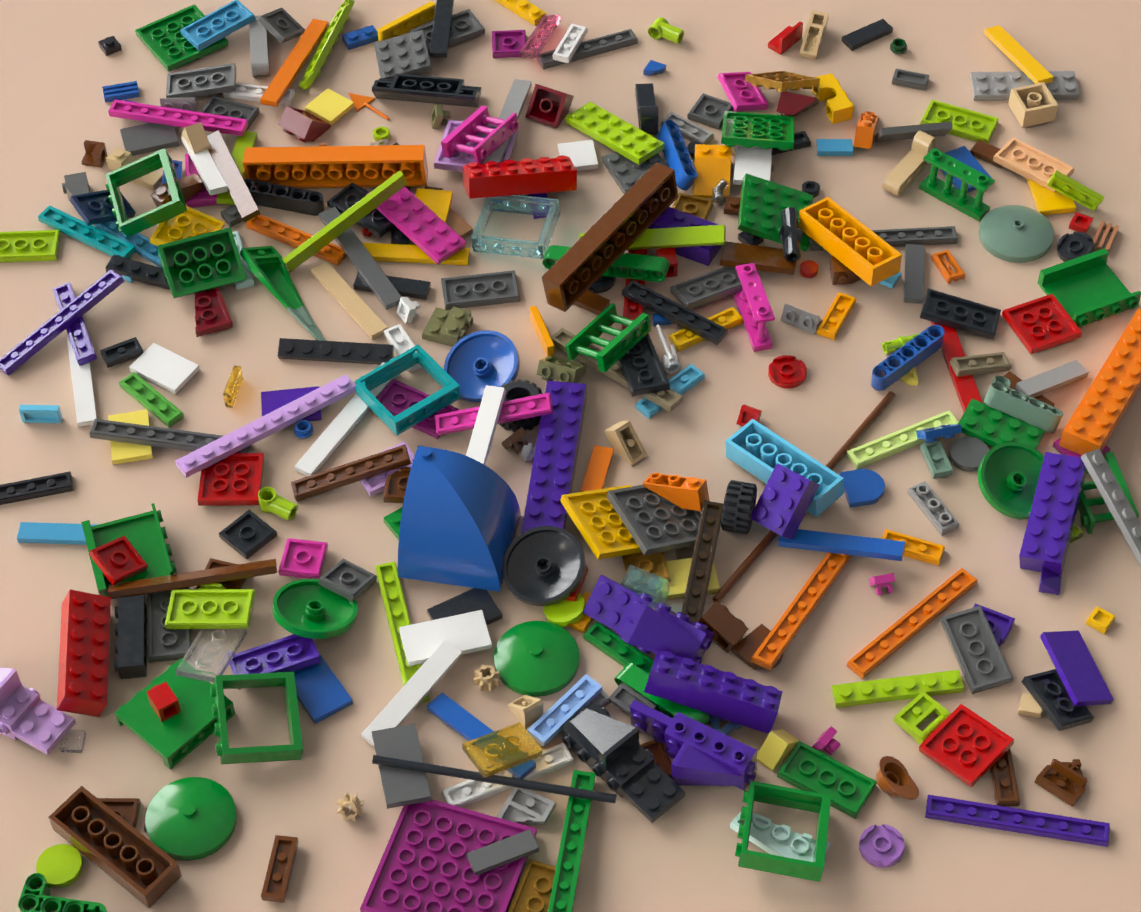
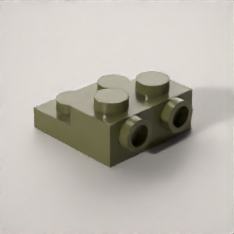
M436 307L422 333V339L453 347L460 339L466 336L467 329L471 328L473 324L471 311L453 307L449 311Z
M551 355L539 360L536 375L542 376V379L546 381L557 380L560 382L578 383L580 375L586 373L587 365Z

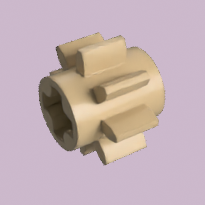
M482 665L479 671H474V685H479L480 691L492 692L495 686L499 687L498 679L500 678V672H494L493 665Z
M345 793L344 800H338L337 805L341 807L338 809L337 814H341L344 817L343 821L352 819L355 822L357 814L363 815L364 809L360 807L363 806L365 801H360L357 797L358 793L350 796L348 793Z

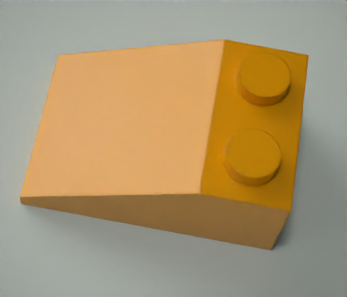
M695 144L694 166L698 176L694 180L693 196L726 199L727 196H730L731 147L726 145Z

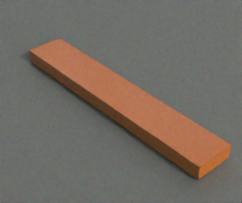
M262 214L250 219L246 223V228L294 248L299 247L313 236ZM329 243L313 256L339 266L347 255L340 246Z

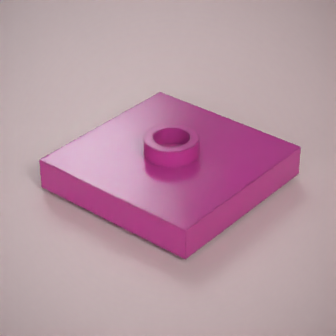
M287 538L278 570L279 575L319 579L328 550V542Z

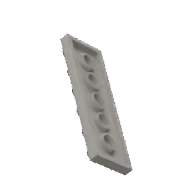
M1048 71L1053 76V82L1045 85L1055 100L1079 99L1080 94L1075 71ZM1024 72L970 73L974 101L1009 100L1011 89L1035 84Z

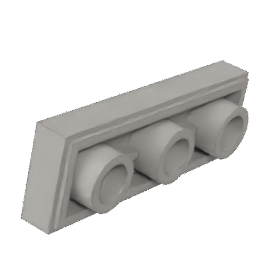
M926 481L908 488L910 497L941 536L959 527L958 521Z

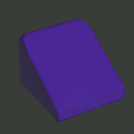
M1042 567L1038 592L1060 595L1062 577Z

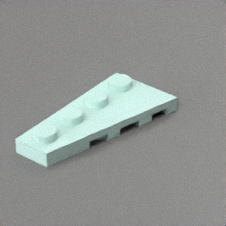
M741 812L730 824V828L737 833L739 825L744 824V821L740 820ZM753 812L749 841L771 855L813 862L815 840L812 839V835L807 833L799 834L792 831L791 827L787 825H776L771 823V819ZM829 842L826 843V852L831 846Z

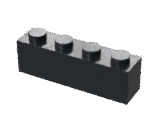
M144 595L118 597V606H115V617L118 619V623L114 625L115 635L118 636V641H114L115 653L118 654V658L114 659L115 671H119L121 679L147 677V605Z

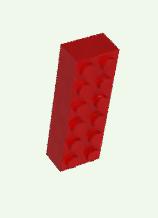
M563 155L557 158L540 157L536 160L524 158L521 161H487L483 164L471 162L468 165H463V186L469 199L577 190V169L570 157Z
M69 589L62 602L57 710L99 718L107 705L111 597Z

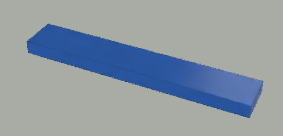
M798 529L792 540L780 535L778 546L902 561L905 541Z
M443 692L427 705L428 711L516 778L524 779L536 768V763Z

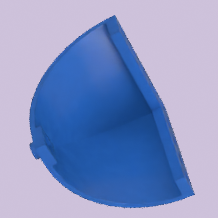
M418 446L408 477L402 508L398 542V577L500 592L504 580L502 573L504 555L515 539L521 516L518 500L510 486L492 469L471 457L449 450Z

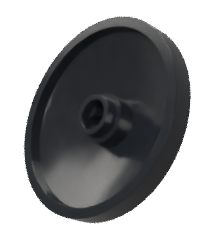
M554 526L535 527L519 535L508 547L502 564L503 578L510 592L520 601L533 606H549L568 598L579 587L586 569L584 551L578 540L568 531Z

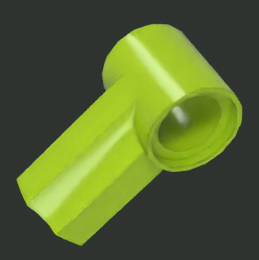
M658 17L648 28V34L656 40L662 37L680 44L684 36V30L669 25L666 19Z
M264 487L258 492L259 506L262 512L274 513L288 521L293 520L296 516L298 505L277 495L275 489Z

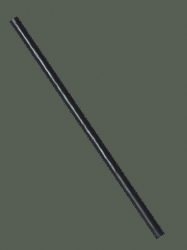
M374 755L372 764L616 803V794Z

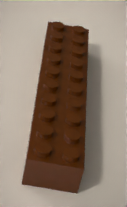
M656 162L544 273L542 282L549 305L566 312L679 197L674 169Z

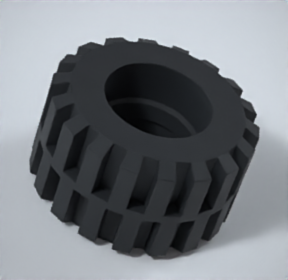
M512 380L508 384L504 383L502 385V388L506 389L504 401L543 394L535 383L530 384V381L527 380L524 382L521 380L514 382ZM541 416L501 423L499 425L505 426L506 430L512 429L513 432L522 427L526 432V429L532 430L533 426L540 424Z
M735 480L729 482L721 516V528L723 531L745 535L749 533L753 521L751 516L756 505V484Z

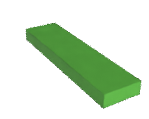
M135 372L119 382L120 387L168 428L184 418L182 411Z

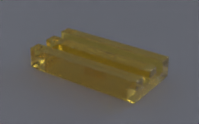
M234 365L223 393L225 406L233 408L243 382L241 366Z

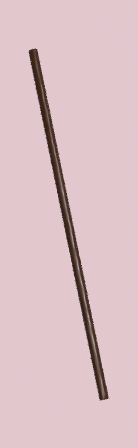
M889 391L827 463L826 467L831 470L836 467L847 454V451L853 447L894 399V392ZM771 530L714 595L712 598L714 602H720L777 536V533Z

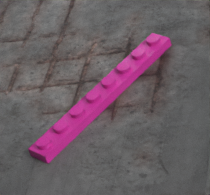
M115 99L108 110L111 117L183 128L201 122L205 131L215 132L219 130L220 133L243 136L248 127L247 119Z

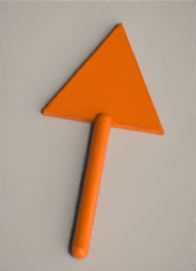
M348 93L351 101L354 102L356 112L366 106L384 119H390L369 105V103L375 100L374 97Z

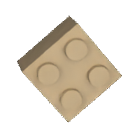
M1044 82L1011 89L1008 105L1022 128L1055 121L1058 104Z

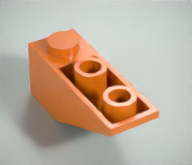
M870 111L861 113L856 126L854 147L872 148L879 115H875L874 112Z
M656 472L651 473L643 482L644 487L682 509L702 511L704 500L710 501L707 481L705 479L665 475Z

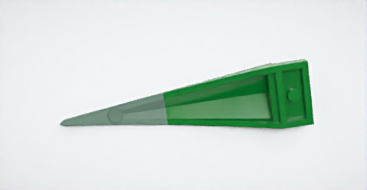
M273 246L241 248L240 255L249 265L248 269L316 340L326 341L303 304L282 260V256Z

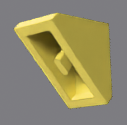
M784 729L770 731L757 754V761L774 772L790 755L799 740Z

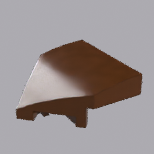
M1053 759L1051 765H1047L1040 772L1034 783L1073 807L1084 794L1088 780L1081 771L1080 767L1082 764L1080 759H1073L1072 762H1060L1057 759Z

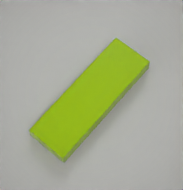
M1057 170L1047 182L1048 187L1092 211H1095L1104 199L1103 195Z

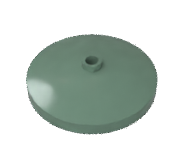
M1005 205L989 211L982 218L979 227V239L983 247L993 256L1008 262L1025 263L1043 257L1050 250L1054 238L1053 227L1044 215L1034 209L1020 205Z

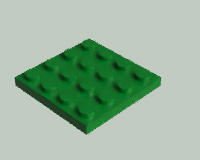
M195 4L135 30L136 36L168 72L228 46V40L224 37L198 51L181 35V29L205 17Z
M724 111L721 144L729 147L742 145L745 148H752L753 146L761 147L762 149L779 148L783 151L793 149L794 116Z
M746 173L742 183L737 230L783 244L779 240L781 228L780 213L782 209L788 207L795 208L798 213L799 224V212L801 209L813 204V195ZM803 231L800 250L806 252L809 248L810 237Z

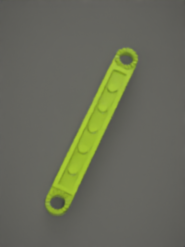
M345 0L339 6V11L336 12L302 76L303 79L298 84L303 90L309 88L315 78L320 75L321 67L327 62L326 57L332 52V46L338 41L337 36L343 31V25L349 19L348 15L355 4L354 0Z

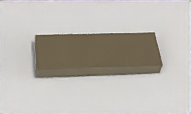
M1004 352L951 358L950 361L957 377L1010 371L1011 364Z

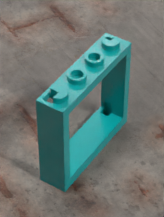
M419 344L355 380L356 394L396 436L461 398L460 385ZM419 364L442 389L398 415L393 416L370 391L412 366Z

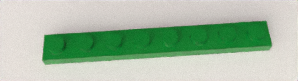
M574 770L571 787L593 791L596 773ZM572 796L568 798L548 912H572L592 801L590 799Z

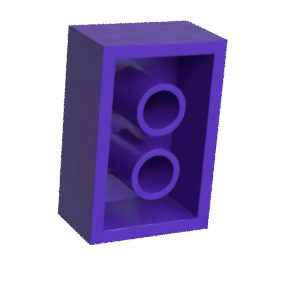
M777 463L752 512L751 520L792 540L820 484Z

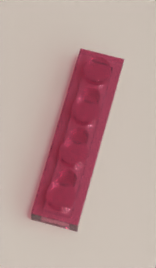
M560 15L543 16L521 49V58L534 59L538 57L561 22Z

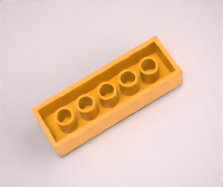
M826 197L800 210L799 228H802L805 234L870 286L900 272L902 254L831 198Z

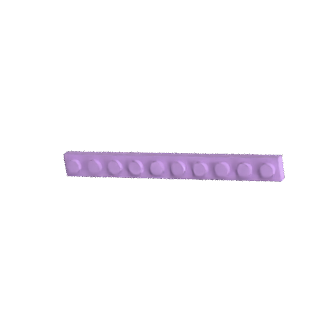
M345 374L175 460L176 466L187 478L356 392L355 384Z

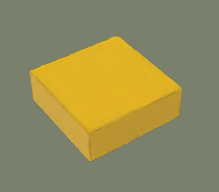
M1097 606L1088 617L1086 625L1105 634L1116 616Z

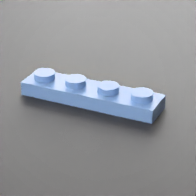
M587 674L584 675L528 729V735L545 747L562 730L566 721L574 719L584 707L602 692V685Z

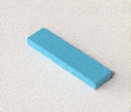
M690 364L668 380L670 389L683 395L705 379V374L693 364ZM646 398L641 399L635 404V408L648 419L663 409Z

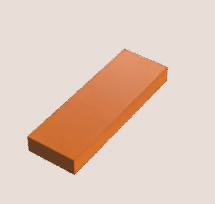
M594 445L580 492L603 489L614 454V448Z

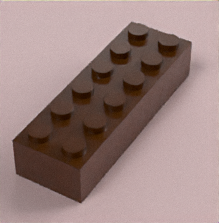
M83 786L77 789L48 817L55 832L148 908L182 876L179 865L175 860Z

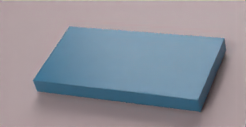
M234 0L180 31L181 35L200 51L255 21L256 18L240 1Z

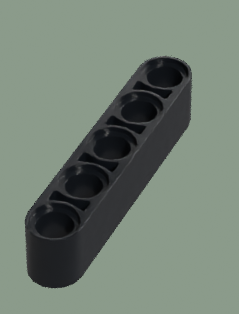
M244 179L256 205L318 216L319 213L325 211L323 195L318 191Z

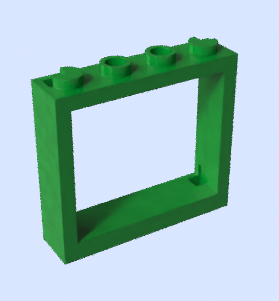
M165 148L105 174L107 184L105 185L111 194L109 195V200L114 206L112 211L118 220L116 225L119 231H123L127 238L187 211L173 160ZM163 167L172 201L128 220L119 187Z
M294 672L215 675L214 684H210V695L215 697V703H212V715L217 718V723H214V736H218L219 743H216L217 756H220L221 765L301 760L303 743ZM283 686L290 745L229 748L223 689Z
M750 781L749 790H744L742 802L746 803V807L742 806L740 820L744 821V824L739 825L737 838L741 839V843H737L735 856L739 857L738 867L820 882L825 863L831 795ZM754 801L818 813L813 862L748 850Z

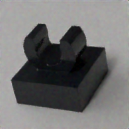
M742 231L738 234V240L743 244L759 245L764 242V238Z

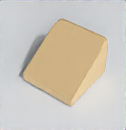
M1022 693L1018 714L1040 719L1042 713L1040 705L1031 694Z

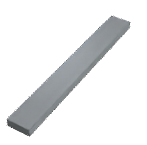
M514 79L499 119L506 120L512 113H516L517 119H519L531 89V81ZM512 135L481 164L487 161L502 162Z

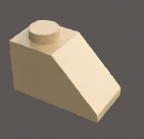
M620 421L604 431L612 448L629 465H634L648 456L630 421Z

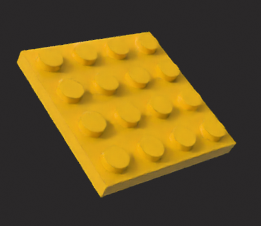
M631 485L565 494L560 499L598 560L642 552L606 497L608 491L632 487Z

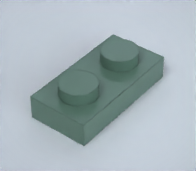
M941 441L921 443L920 450L933 479L952 475L953 468Z

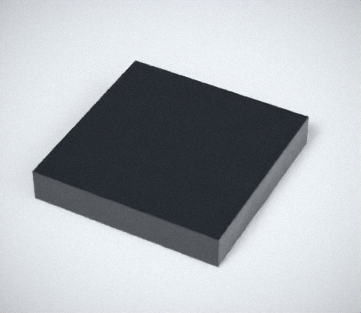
M250 509L219 532V537L246 560L277 536V531Z

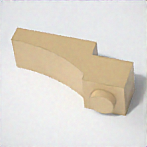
M812 10L802 41L800 56L817 58L829 20L828 13Z
M118 147L106 157L108 168L111 170L119 169L137 160L132 156L131 152ZM153 171L131 182L154 191L161 184L163 174Z

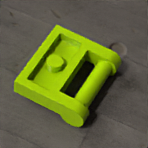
M922 691L894 717L893 722L914 737L915 741L921 745L951 713ZM933 713L938 715L923 731L918 729Z

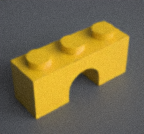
M832 73L815 77L820 78L819 86H812V92L818 100H827L825 113L831 123L835 124L851 120L854 104L848 99L846 91L841 88L839 80Z

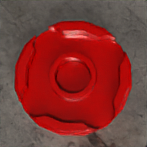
M779 356L769 364L768 377L778 387L795 388L804 383L806 379V365L802 360L799 361L794 356Z

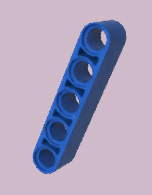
M666 120L657 133V138L664 143L665 149L662 151L669 168L675 171L677 187L687 191L698 174L679 126L672 120Z
M939 325L929 326L876 365L872 371V388L878 391L887 389L910 372L911 369L937 352L943 345L944 329Z

